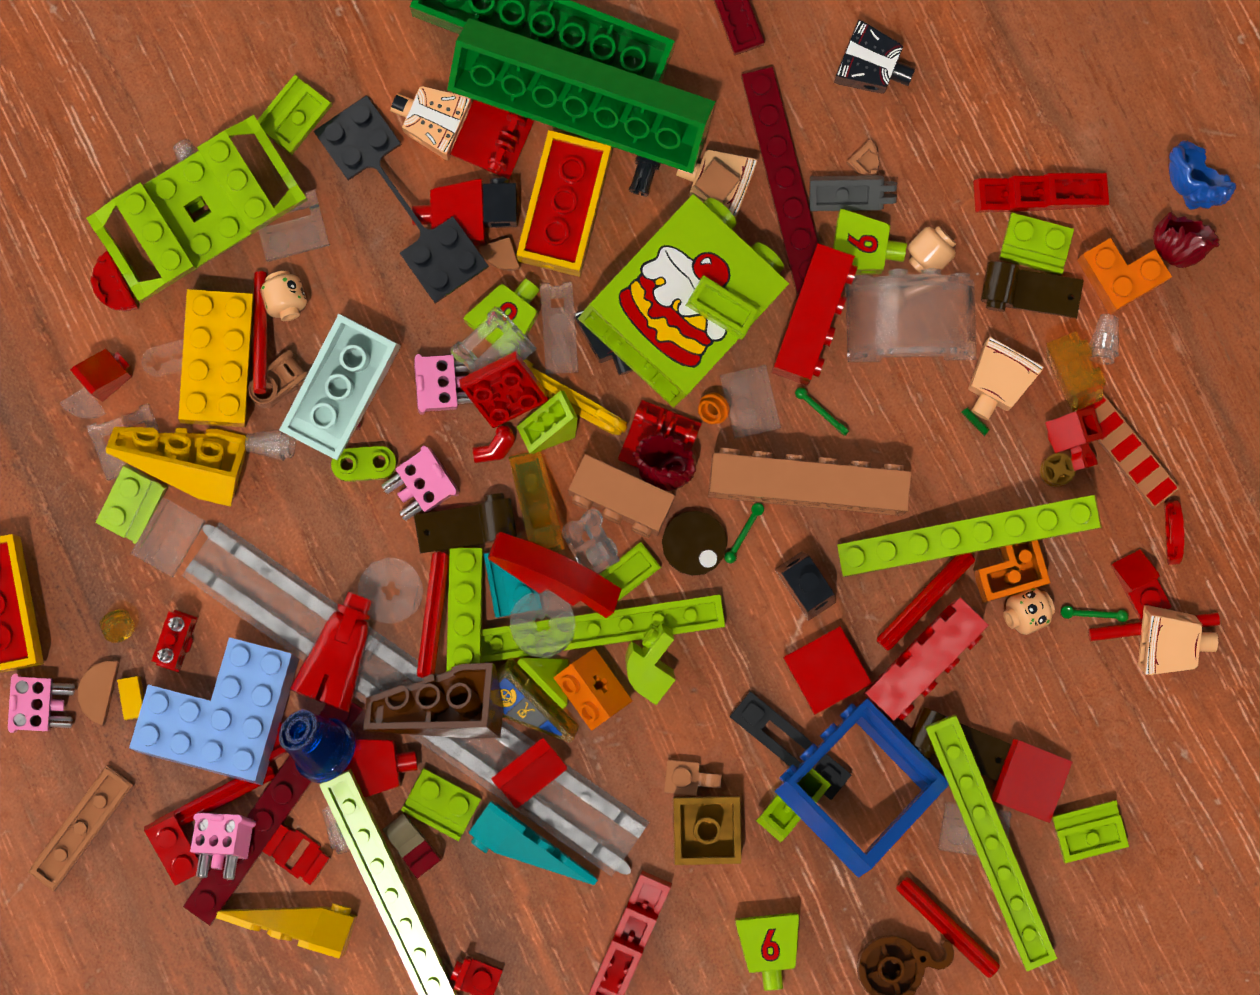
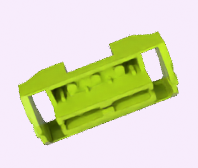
M254 115L222 131L198 146L197 149L199 151L144 185L141 182L136 184L86 218L140 303L148 300L307 201ZM254 134L289 190L275 208L231 141L232 137ZM206 203L210 211L196 218V222H194L187 210L189 209L191 213H194L205 206ZM119 209L162 278L140 281L131 264L126 260L119 245L105 227L107 220L114 210Z

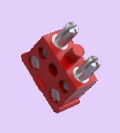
M174 610V612L168 611L151 661L155 662L157 666L179 673L186 653L191 649L193 643L192 635L198 617L178 610Z

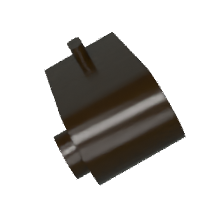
M990 261L986 267L981 301L987 303L986 308L993 311L1004 312L1007 307L1077 319L1084 280L1020 270L1018 266L1010 263Z
M504 493L484 496L485 502L478 505L414 515L420 554L492 543L499 532L517 537L511 498L504 499Z
M923 707L909 741L926 759L930 760L932 754L936 756L925 726L945 719L947 716ZM960 723L981 775L998 781L1011 744Z

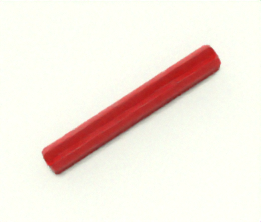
M434 552L431 558L417 676L420 678L432 674L435 675L449 565V554L444 552Z
M971 553L955 556L877 637L878 644L887 651L891 650L975 562L974 556Z
M270 763L263 784L273 780L276 776ZM234 779L172 812L175 813L180 824L184 826L194 821L193 817L195 814L209 813L261 785Z
M905 877L897 885L896 890L986 977L991 978L997 973L1000 965L910 878Z

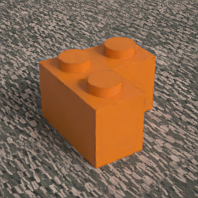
M1111 238L1085 252L1077 260L1110 315L1172 278L1156 249L1127 265Z
M1038 540L1000 547L1004 563L974 572L982 603L1051 583Z

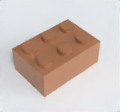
M586 454L568 489L569 495L573 497V504L588 511L591 510L592 506L603 511V518L619 525L621 520H624L633 525L632 531L647 538L650 537L651 533L658 536L675 498V495Z

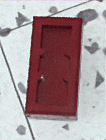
M713 0L734 56L764 46L765 42L749 0Z

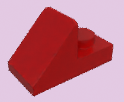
M1141 550L1110 564L1140 622L1143 619L1144 605L1163 609L1172 607L1157 580L1161 577Z

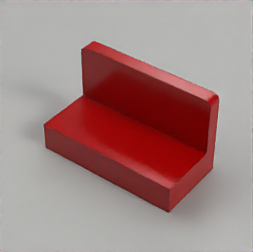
M543 737L493 776L491 780L498 789H501L515 808H519L566 771L567 766Z

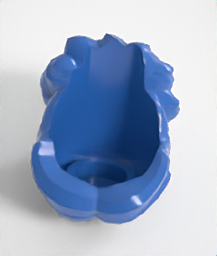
M1183 140L1169 154V176L1174 189L1182 195L1186 207L1190 210L1200 207L1209 209L1214 205L1226 204L1236 190V183L1231 182L1228 174H1218L1215 169L1207 167L1205 163L1206 149Z

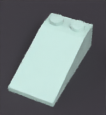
M338 314L279 431L338 460L387 375L401 345Z

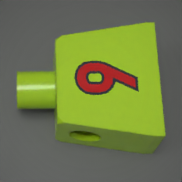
M840 209L838 213L833 249L855 256L852 265L858 266L855 275L882 274L885 259L904 262L907 243L888 240L890 225L845 209Z
M526 278L514 292L504 284H500L463 318L464 322L506 356L514 351L518 353L538 317V311L529 303L540 289Z
M798 913L735 918L737 933L749 973L762 972L764 991L783 989L782 970L794 969L796 967Z

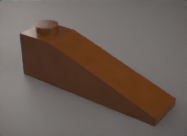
M493 663L460 664L451 667V671L437 676L432 674L423 677V680L408 686L401 685L367 697L363 730L467 739L501 738L503 702L496 667Z

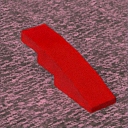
M1047 173L1043 176L978 178L973 181L975 213L1061 210L1109 205L1107 173Z
M499 532L496 535L488 559L539 594L548 589L570 605L574 606L581 601L605 618H608L615 611L622 589L566 556L503 532Z
M642 870L588 995H625L672 883Z

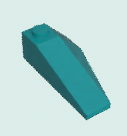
M494 800L488 804L469 831V834L473 836L471 843L484 853H487L490 849L494 853L591 885H595L598 881L596 876Z

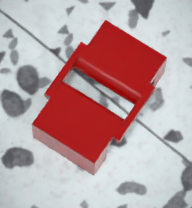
M285 824L279 826L262 850L269 857L275 858L274 862L297 879L299 877L303 878L302 880L309 885L314 883L331 859L330 856L320 850L321 846L298 829L293 831ZM304 838L310 844L293 868L290 869L285 864Z

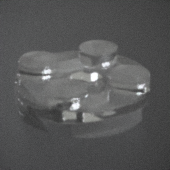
M385 558L371 563L363 572L358 584V595L372 601L368 614L373 619L383 623L394 624L404 621L419 609L423 600L424 587L418 572L409 563L396 558ZM389 582H395V588L400 589L399 596L393 595L392 600H387L386 594L382 592V587L388 586Z
M551 591L525 595L515 604L510 615V630L516 645L522 651L534 657L550 658L562 652L570 644L575 634L576 621L570 604ZM545 616L549 617L548 624L551 628L548 631H536L537 624L534 622L537 617L539 619H544Z

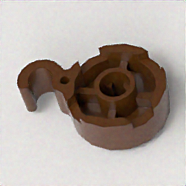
M894 935L878 936L868 942L859 954L856 965L858 979L864 990L870 995H914L921 985L925 968L945 969L954 959V949L948 941L941 940L940 945L944 949L943 957L939 960H933L928 951L916 948L904 938ZM888 960L893 964L898 963L899 970H894L896 975L891 978L887 973L882 974V967H885L884 963Z

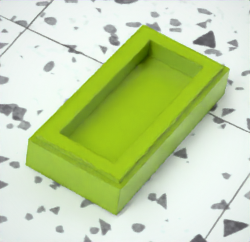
M704 275L685 305L741 340L745 337L760 311Z
M640 542L599 575L622 589L618 599L620 601L661 567Z

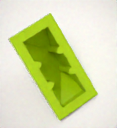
M560 390L516 427L529 454H535L575 438L578 417L565 391Z
M520 658L517 661L523 670L562 709L568 706L567 696L553 678L568 667V659Z

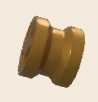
M1055 453L1046 458L1040 466V476L1044 483L1051 487H1061L1070 482L1075 476L1071 457L1063 453Z

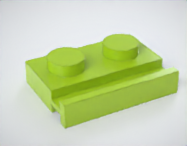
M294 74L257 121L269 138L293 155L332 107V104Z
M1011 213L999 259L1061 276L1064 271L1074 229Z
M127 464L124 465L95 523L123 538L126 537L133 541L132 543L138 545L141 543L168 486L160 484L154 478Z
M423 768L401 811L460 841L482 799Z
M1117 800L1052 817L1064 863L1129 847L1122 818L1117 807Z

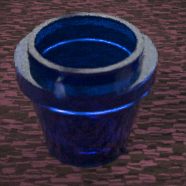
M299 710L291 714L284 721L279 732V742L295 761L298 772L314 783L328 782L339 776L347 768L354 755L356 744L354 733L350 727L338 719H327L308 710Z

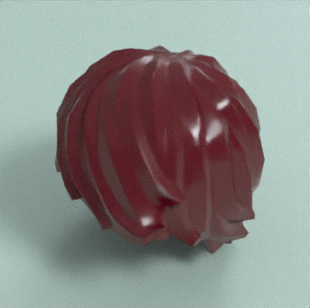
M1172 211L1159 222L1153 234V241L1158 254L1170 265L1179 268H1186L1197 264L1214 247H1219L1220 239L1215 234L1216 231L1211 229L1210 225L1205 226L1201 219L1193 221L1188 220L1185 216L1177 218Z
M658 432L656 435L643 438L639 441L636 451L633 452L643 481L664 491L671 492L672 490H677L694 478L697 464L693 451H685L680 439H674L672 435L664 438L662 432Z

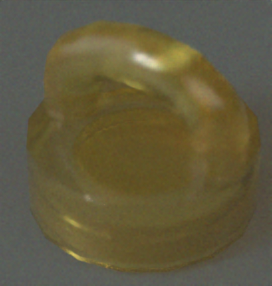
M117 609L107 613L99 622L104 638L112 643L125 641L132 635L135 629L130 614L124 609Z

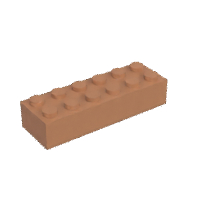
M720 448L719 453H713L711 459L708 498L902 516L908 511L911 472L903 471V465L884 464V467L878 469L871 468V462L851 461V464L847 466L838 465V459L823 457L818 458L816 463L805 462V456L786 454L784 459L772 458L773 453L753 451L751 456L739 455L740 450L732 448Z

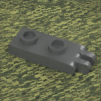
M881 175L810 176L809 209L810 211H840V209L848 211L884 209V204H894L897 202L896 194L884 193L897 191V182L884 181V176Z

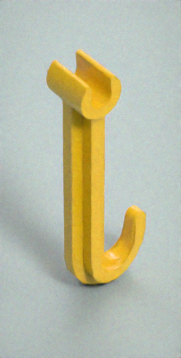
M521 357L547 391L549 399L560 390L565 391L577 416L614 435L625 433L628 428L625 420L534 369L533 363Z

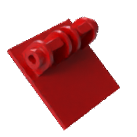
M473 100L450 155L510 179L534 124V120Z
M641 400L617 460L639 468L633 452L639 446V441L650 435H656L658 432H662L664 438L672 435L674 439H680L685 451L691 450L702 423Z

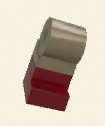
M404 813L383 828V832L398 850L399 855L417 879L442 860L441 856Z

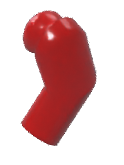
M500 426L496 429V435L490 445L473 447L474 463L497 461L505 458L514 445L515 436L509 426Z

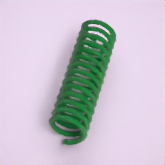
M969 407L961 412L983 436L988 433L990 429L984 426L985 424L970 411Z

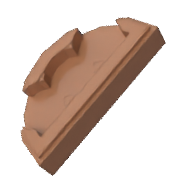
M104 661L92 666L83 675L78 686V702L82 712L91 721L102 726L105 725L119 666L117 661Z

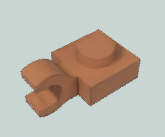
M667 760L664 792L697 796L698 786L721 788L722 775L699 773L700 763Z

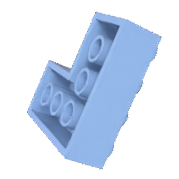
M229 637L211 701L148 685L129 748L141 754L263 786L270 754L273 751L278 734L277 730L282 720L290 692L289 689L292 685L299 659L292 653Z

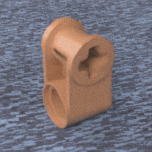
M292 350L283 353L267 368L266 384L273 387L272 395L269 398H257L256 393L253 392V380L250 382L248 387L249 395L258 407L264 409L271 408L289 393L302 386L309 372H304L295 361ZM286 367L290 369L294 376H291V374L287 371Z

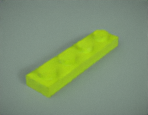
M482 548L450 549L446 672L451 671V667L460 664L481 663Z

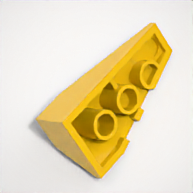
M114 427L106 446V453L197 499L231 507L249 436L219 429H206L205 434L187 433L186 428H176L175 433H158L154 428Z
M332 903L331 908L321 906L220 910L217 912L216 918L253 931L266 930V934L279 940L292 941V939L299 940L297 945L299 947L340 959L346 954L357 916L350 914V907Z

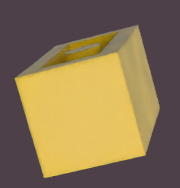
M141 676L117 680L124 720L138 719L144 699Z

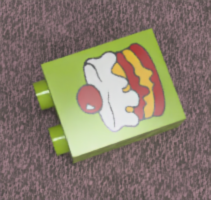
M694 194L690 196L598 294L578 318L673 408L691 392L739 339L685 306L701 277L704 275L758 308L760 311L753 323L789 285L780 275L784 270V264L773 250L759 242L754 243L750 247L732 230L737 222L726 206L714 198H707L703 203Z

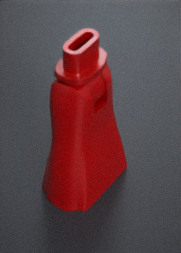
M351 592L347 593L343 605L338 604V610L325 623L320 636L289 690L349 713L368 637V622L365 620H370L371 617L367 615L372 604L371 600Z

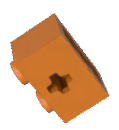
M595 648L553 677L591 731L633 702Z

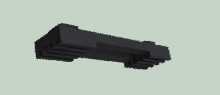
M751 691L730 715L731 719L789 766L794 764L798 767L801 762L762 731L769 720L805 750L813 744V742ZM825 754L819 760L820 762L815 766L814 770L831 784L824 795L832 800L852 775Z

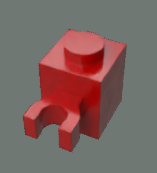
M1094 407L1045 422L1048 440L1053 446L1054 452L1071 451L1074 471L1098 465L1096 456L1089 446V443L1103 439Z

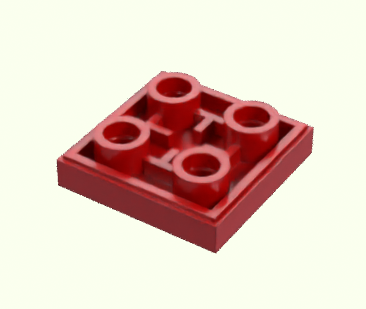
M516 351L459 379L461 389L492 428L512 420L549 400L547 391Z
M841 626L783 657L814 715L872 684Z
M1013 738L991 800L1050 823L1073 762Z

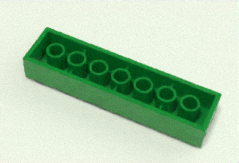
M412 0L410 4L412 17L460 34L468 18L660 83L675 47V40L571 0Z
M468 18L456 40L447 91L693 174L703 151L716 101L471 18Z

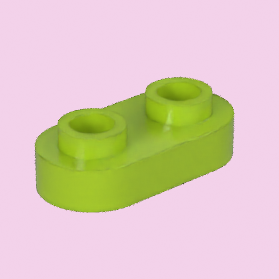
M384 446L346 448L338 460L332 458L331 461L334 475L345 482L386 479L395 472L397 467V459L394 453ZM379 456L384 457L386 460L382 468L374 466V460ZM351 459L353 467L350 470H343L341 466L343 460Z

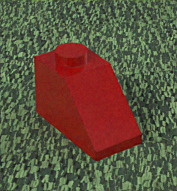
M106 348L70 369L87 391L102 402L132 378L126 370L130 367L126 359L118 351L113 355Z

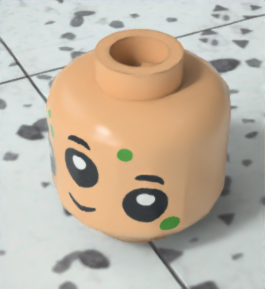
M278 271L265 278V283L262 285L260 292L269 316L281 318V321H291L299 317V312L307 304V298L300 278L290 274L289 271Z
M1033 588L1011 595L1007 599L1004 619L1011 629L1015 628L1020 634L1028 635L1047 627L1051 623L1055 607L1047 592Z

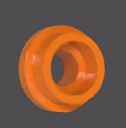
M710 392L700 399L698 413L704 422L720 424L728 418L730 407L722 395Z

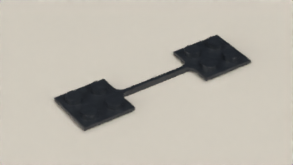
M367 95L313 131L348 181L367 168L376 169L420 230V237L412 245L401 251L400 255L435 304L489 267L453 216L435 229H426L381 168L382 158L399 147L401 143Z

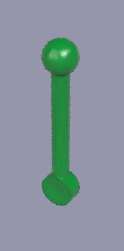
M798 387L795 390V396L798 399H804L832 424L843 436L848 434L849 430L808 395L806 388Z
M755 503L751 507L752 514L731 551L726 552L724 555V560L727 563L732 564L736 561L737 551L757 516H761L764 512L762 504Z
M1064 606L1060 611V615L1064 619H1069L1072 616L1113 618L1119 622H1126L1129 618V613L1123 609L1118 612L1073 610L1070 606Z

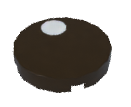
M699 511L684 512L673 518L665 528L662 539L663 554L668 563L679 573L689 576L705 575L715 569L724 558L727 547L725 531L719 521L707 513Z

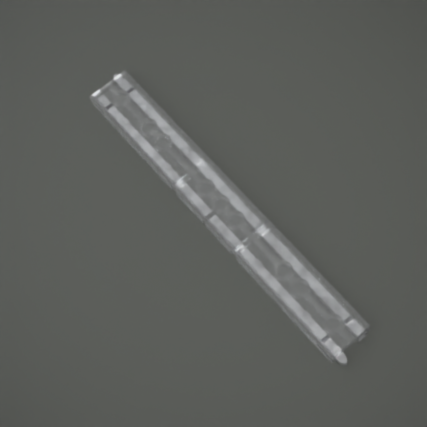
M221 522L216 527L204 525L203 531L208 536V539L182 576L305 662L325 623L338 610V604ZM368 626V637L358 672L354 697L366 704L367 697L401 685L408 686L422 681L423 678L417 676L418 660ZM503 719L501 738L467 739L408 734L611 877L616 871L626 875L631 873V869L624 859L650 822L566 763V771L519 808H515L501 789H498L491 778L536 743Z

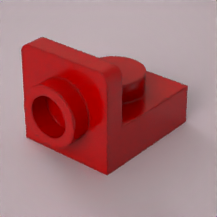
M466 956L463 963L460 961L456 962L450 980L456 981L454 990H461L472 995H494L503 969Z

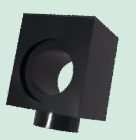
M495 178L490 180V184H483L485 228L517 227L516 183H510V180L506 178Z

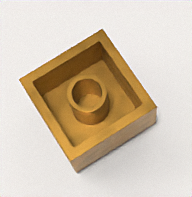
M739 796L673 797L675 865L741 864Z

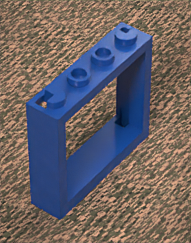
M868 698L857 707L851 703L839 715L843 721L838 726L833 722L820 735L824 741L818 747L813 743L799 756L803 762L798 767L792 764L779 777L783 783L774 791L858 878L877 864L949 786L946 778ZM855 723L921 789L920 793L865 852L797 784Z

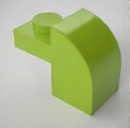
M663 623L656 630L652 628L646 634L642 641L643 648L631 641L625 656L627 675L632 687L655 705L658 704L676 680L674 670L659 660L674 641L672 629Z
M813 768L797 783L815 803L831 786ZM776 794L767 808L757 818L756 822L781 843L801 818Z

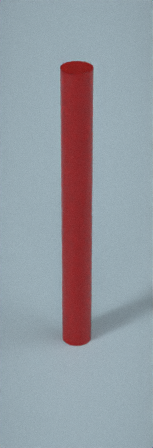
M264 271L254 273L253 392L256 394L266 393L267 311L260 292L267 277V273Z
M1218 612L1195 615L1201 622L1202 627L1220 625ZM1142 622L1089 628V640L1091 642L1141 635Z

